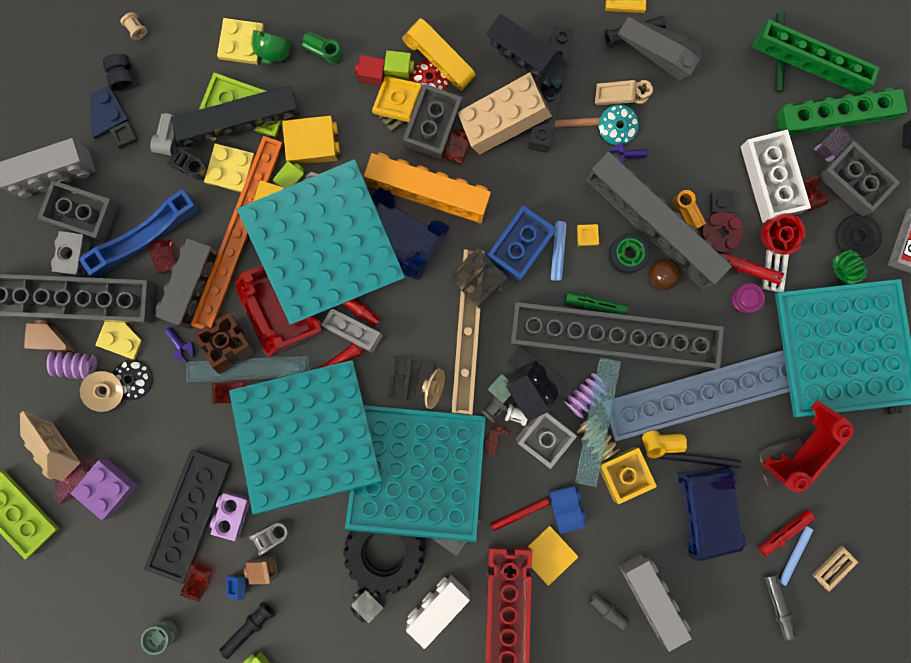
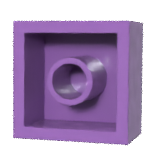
M105 459L98 460L70 494L103 521L112 518L139 485L110 460Z

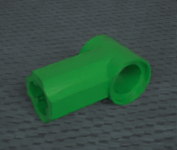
M310 31L305 33L301 45L303 49L326 59L329 64L335 65L341 62L343 54L335 40H327ZM331 50H336L334 54H328Z

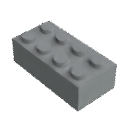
M73 138L1 161L0 189L19 198H28L32 196V193L48 191L51 180L67 185L71 180L89 177L96 170L89 149Z
M639 554L619 565L622 574L662 645L670 652L691 640L688 633L691 629L686 620L682 619L680 614H678L680 609L675 600H672L667 595L670 591L663 580L661 581L659 576L656 575L659 571L654 562L650 561L648 557L645 558Z

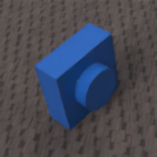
M237 575L226 576V597L235 600L245 599V577Z

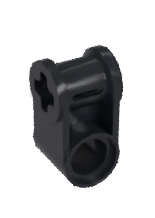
M176 146V152L167 164L196 180H204L208 166L188 151ZM200 165L199 171L194 172L195 167Z

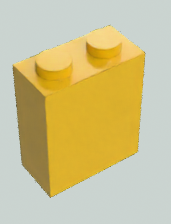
M331 116L282 121L286 161H289L292 165L294 163L304 165L338 161L337 154H340V145L335 140V135L338 134L337 122H333Z

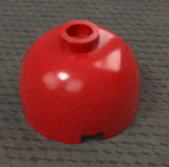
M789 213L778 214L771 219H767L761 230V240L765 248L772 253L780 255L796 252L801 247L800 243L802 239H805L806 235L802 220Z

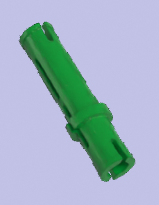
M567 291L564 304L582 307V310L591 309L626 315L628 308L626 304L610 302L590 297L589 294L584 296Z

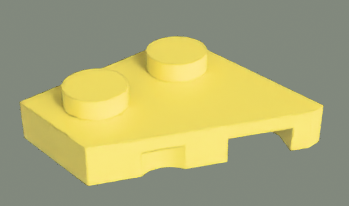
M104 322L95 346L136 360L143 340L134 333L127 323Z

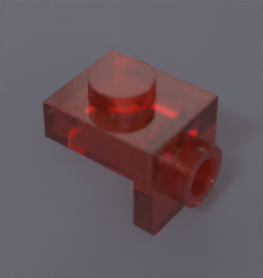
M454 130L450 134L443 154L444 157L458 163L463 162L470 144L465 130Z
M817 175L803 179L811 207L808 209L809 212L827 205L829 201L828 197L818 186L819 177Z
M171 239L154 241L148 251L157 273L172 270L174 263L177 262L171 249Z
M245 382L212 383V403H231L229 390L245 387Z
M494 426L493 430H489V438L484 440V451H488V456H497L498 435H510V431H506L505 426Z
M192 563L188 568L186 582L180 591V596L199 602L208 588L212 569Z

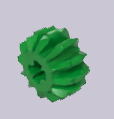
M848 250L833 258V272L836 273L841 283H845V285L857 284L867 278L868 270L865 268L866 264L857 252Z

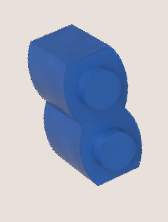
M569 485L549 490V497L559 533L585 528L584 522L587 521L584 509L580 510L579 501H582L579 489Z

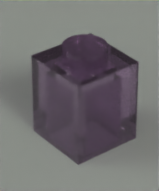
M837 126L814 149L830 162L853 139L845 129Z

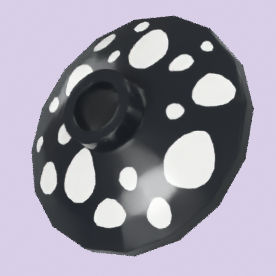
M126 360L114 369L113 374L120 379L123 385V399H140L151 389L153 382L152 373L149 367L142 361ZM128 376L132 377L131 383H127L126 379Z

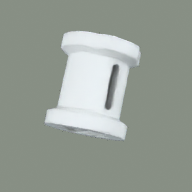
M509 403L505 421L512 420L525 426L527 418L521 409L513 406V403Z

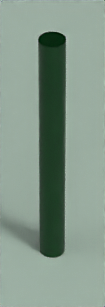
M777 13L776 22L784 26L785 13ZM776 58V92L780 93L784 92V61Z

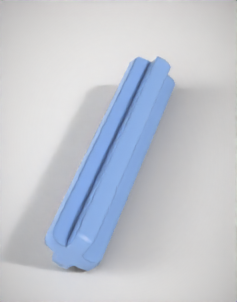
M557 221L555 223L557 230L554 233L551 280L553 281L562 280L567 223L564 221Z

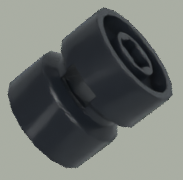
M118 53L108 55L103 59L105 73H109L107 81L110 90L122 92L131 90L136 86L128 55Z

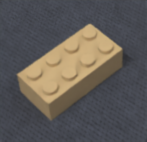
M531 73L522 76L457 112L471 147L479 155L552 117L539 85Z

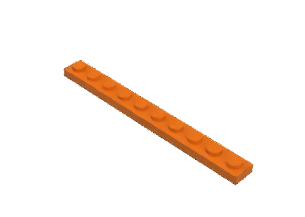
M266 136L262 137L192 319L191 326L200 329L205 326L210 328L215 326V320L218 318L249 237L237 208L253 202L260 180L267 183L270 182L284 145L280 141Z

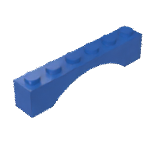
M181 189L166 199L140 225L114 240L96 246L78 259L90 276L101 278L201 210L192 196L184 189Z

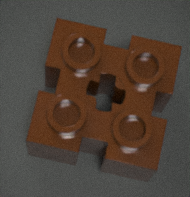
M230 312L215 320L217 324L215 327L205 326L193 334L200 348L206 352L204 355L212 369L218 374H222L233 367L232 361L238 358L240 361H243L256 353L249 340L243 335L244 332L237 320Z

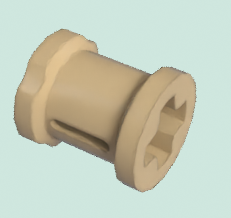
M134 12L127 13L121 18L120 23L128 29L133 40H139L147 34L146 27L141 25L137 14Z
M641 80L637 82L634 103L644 104L653 92V87L649 81Z

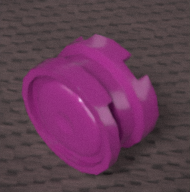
M745 284L738 287L731 296L733 307L743 314L759 310L765 301L763 290L755 284Z

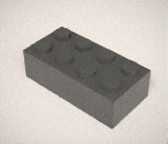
M187 238L186 242L180 247L178 262H175L171 272L173 274L171 279L164 286L165 294L162 301H159L156 306L157 313L155 317L192 329L191 322L218 251L210 246Z

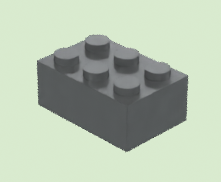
M423 84L403 138V147L441 160L458 116L457 112L461 108L462 97Z
M855 141L845 146L817 175L820 180L862 216L872 213L900 183Z
M51 180L37 219L106 242L119 204L111 199Z

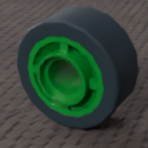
M634 233L619 236L609 249V260L612 266L617 271L625 274L634 273L642 269L650 256L646 240ZM625 249H630L633 252V258L626 257Z

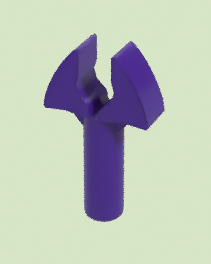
M623 143L615 145L609 151L610 153H619L621 155L619 158L623 165L624 160L627 158H644L648 155L646 149L625 150Z
M171 327L165 330L166 335L176 347V353L172 355L174 358L188 362L183 356V349L187 350L191 357H195L193 342L184 344Z

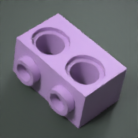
M229 491L220 495L216 503L218 508L217 514L213 516L210 523V528H212L211 535L232 541L240 539L250 506V498ZM230 500L236 502L237 507L235 511L231 510L228 506ZM224 520L230 523L229 531L224 530L222 527Z

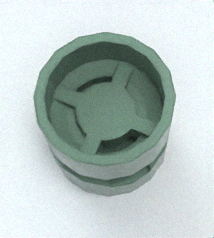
M164 619L157 621L147 628L140 640L143 650L151 655H157L165 651L177 638L178 633L175 624L170 620Z

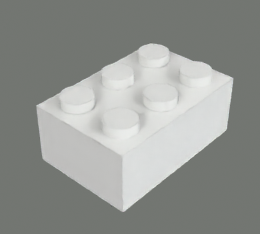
M452 575L448 578L444 576L436 585V591L433 594L429 592L423 598L421 607L419 609L415 607L407 616L406 632L424 649L470 601L469 591Z

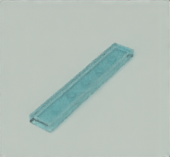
M310 356L244 359L243 361L236 359L232 361L234 366L222 374H218L212 369L208 361L186 362V383L281 378L310 371Z
M599 358L575 483L597 487L620 371V361Z

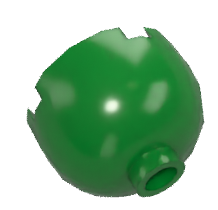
M253 30L251 46L254 53L262 58L261 62L274 65V61L281 62L285 60L290 54L293 43L292 40Z

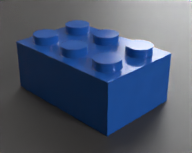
M523 205L488 253L487 260L520 283L557 228Z

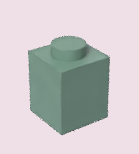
M501 374L487 391L504 403L511 395L506 387L509 380Z

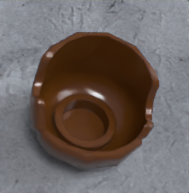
M667 259L654 263L649 272L650 282L655 288L661 290H669L675 287L681 277L679 266L674 261Z

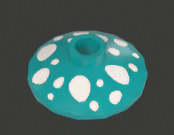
M617 104L610 106L602 113L599 118L598 128L600 135L606 142L612 145L626 144L635 137L639 122L637 115L631 108L626 105ZM618 121L623 122L621 129L616 125Z

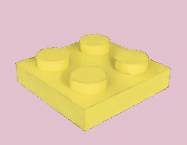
M223 18L217 57L220 60L258 65L259 56L252 50L251 38L253 30L264 32L263 23Z
M215 144L204 182L241 193L255 154Z

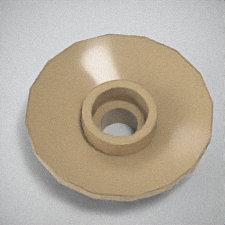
M442 369L435 370L429 380H425L423 383L422 391L425 392L426 408H434L441 397L445 383V373Z
M96 371L89 374L82 381L80 397L83 403L91 410L98 412L109 411L121 402L123 385L114 374L106 371ZM100 387H105L107 392L101 393Z

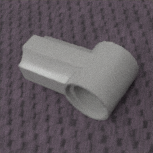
M161 114L157 134L153 135L150 144L151 151L154 153L174 156L176 152L177 141L170 118L174 117L172 114Z

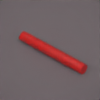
M547 497L491 523L493 531L549 506L550 503Z

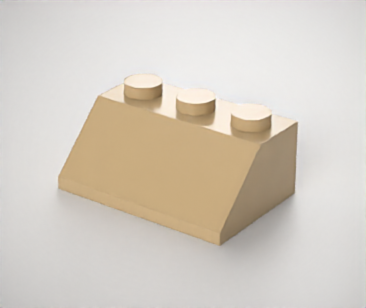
M24 411L20 413V436L25 442L24 446L32 452L34 461L41 466L45 477L51 480L54 478L64 481L81 462L53 423Z

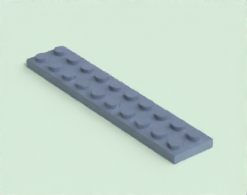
M780 350L602 401L614 441L790 392L784 351Z

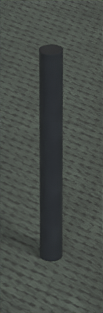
M665 453L659 457L660 459L739 469L741 467L740 460L686 453Z

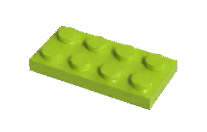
M213 73L199 110L266 91ZM283 120L276 121L275 124L270 126H257L254 131L276 138Z
M1 469L0 534L26 560L60 528L6 471Z

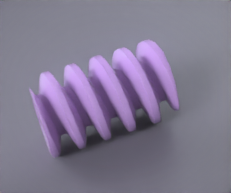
M52 350L47 357V370L50 376L85 379L89 374L96 372L98 364L96 356L91 355L89 358L88 354H83L81 357L80 353H75L73 356L71 352L65 355L63 351L57 354L55 350Z
M594 373L591 374L592 380L585 379L587 386L579 385L581 392L578 390L573 391L575 398L569 395L567 396L569 403L563 401L576 416L582 419L584 416L581 411L589 413L588 405L596 406L594 399L602 401L600 393L608 395L606 384Z

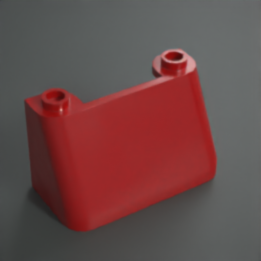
M263 265L240 274L235 283L236 292L268 357L303 342L322 331L320 320L314 316L291 325L289 324Z
M818 400L810 407L815 413V419H812L811 423L818 428L791 459L785 455H782L779 460H773L768 457L762 464L786 487L796 493L804 492L809 488L854 434V426L851 422Z

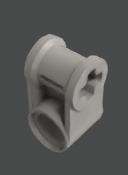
M280 520L252 535L249 539L254 541L260 556L289 537L292 532V526L288 521ZM277 526H281L284 529V536L278 535L276 531Z

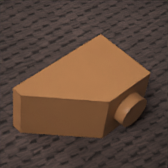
M35 320L34 324L26 323L24 348L74 351L75 347L56 326L48 325V321Z
M275 555L250 559L246 562L244 575L249 580V584H269L278 576Z

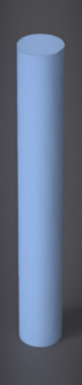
M807 526L804 528L779 579L781 584L787 586L814 531Z

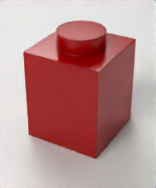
M361 55L360 62H356L355 74L358 76L359 82L381 86L385 76V59Z

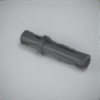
M768 574L764 576L775 609V619L779 623L783 639H795L797 634L792 622L793 616L787 607L778 574Z

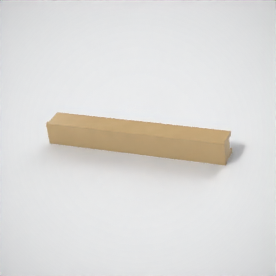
M464 250L452 400L453 414L472 415L485 251Z

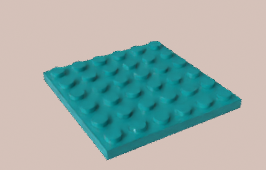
M355 159L237 208L290 325L405 278Z
M901 279L779 292L775 294L794 417L815 415L810 407L816 400L835 412L911 404V336Z
M353 360L229 390L253 515L382 482Z
M364 405L382 482L350 490L345 530L476 542L486 416Z

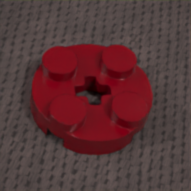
M728 212L712 214L705 221L706 224L701 227V238L708 240L717 253H724L735 249L743 238L741 219ZM724 228L727 232L723 238L720 237V233H717V230Z

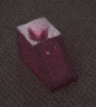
M76 455L81 463L65 480L55 479V502L58 505L67 503L73 497L70 493L91 469L79 455Z

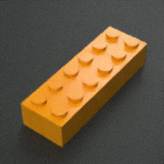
M371 153L364 173V179L368 187L482 224L490 200L491 192L487 191L488 188L482 185H476V187L469 185L467 181L460 178L456 180L450 179L447 174L437 172L436 174L429 172V169L417 165V167H413L405 160L397 159L395 161L389 159L390 157L383 153Z

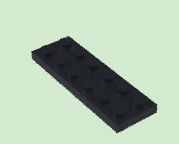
M193 449L190 450L144 567L145 570L182 584L186 582L230 469V463Z

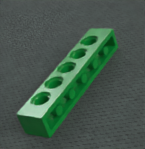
M770 19L757 31L752 46L753 49L858 94H862L874 86L880 68Z
M887 88L879 93L868 91L860 96L848 94L840 99L829 97L821 102L809 100L803 102L802 105H795V103L786 104L776 113L779 132L788 129L791 136L898 119L907 113L903 89L894 90V88ZM838 108L843 111V114L838 111ZM818 111L823 114L824 118L818 114ZM798 114L803 116L804 121L798 117Z

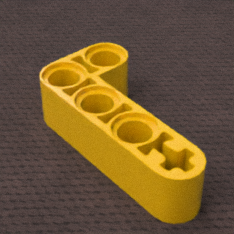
M418 19L402 37V40L410 49L414 51L418 49L457 89L463 91L476 76L474 70L423 19Z

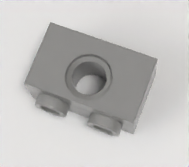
M59 231L58 237L55 239V255L51 260L52 272L85 278L86 269L78 258L89 252L91 238L83 234ZM72 250V256L68 259L67 254Z

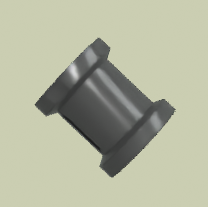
M494 396L492 403L485 410L482 409L481 413L494 424L496 422L495 419L508 408Z

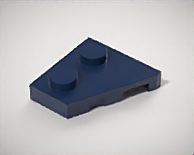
M109 85L91 94V135L94 139L109 133V129L130 121L114 91L109 89Z

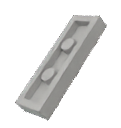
M333 308L321 325L328 331L371 353L374 352L383 337L380 332Z

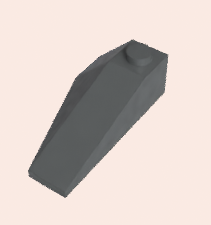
M627 17L617 33L620 38L678 81L691 76L701 59V47L687 36Z

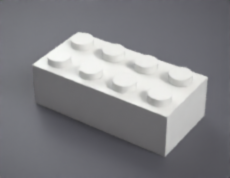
M788 129L748 139L740 146L762 223L778 214L789 213L797 215L811 208Z

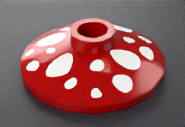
M429 60L418 63L414 67V73L410 75V81L427 84L444 91L449 86V80ZM428 74L433 75V78L427 79L426 76Z

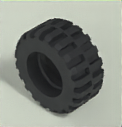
M350 531L346 537L345 548L343 549V556L346 559L344 564L346 569L350 571L349 576L351 579L358 581L357 585L359 587H366L369 589L368 592L373 594L375 591L380 592V595H387V592L391 591L394 594L399 592L401 588H407L418 577L425 559L426 545L423 537L397 535L405 547L404 559L395 569L381 570L374 567L368 561L365 553L367 541L375 533Z

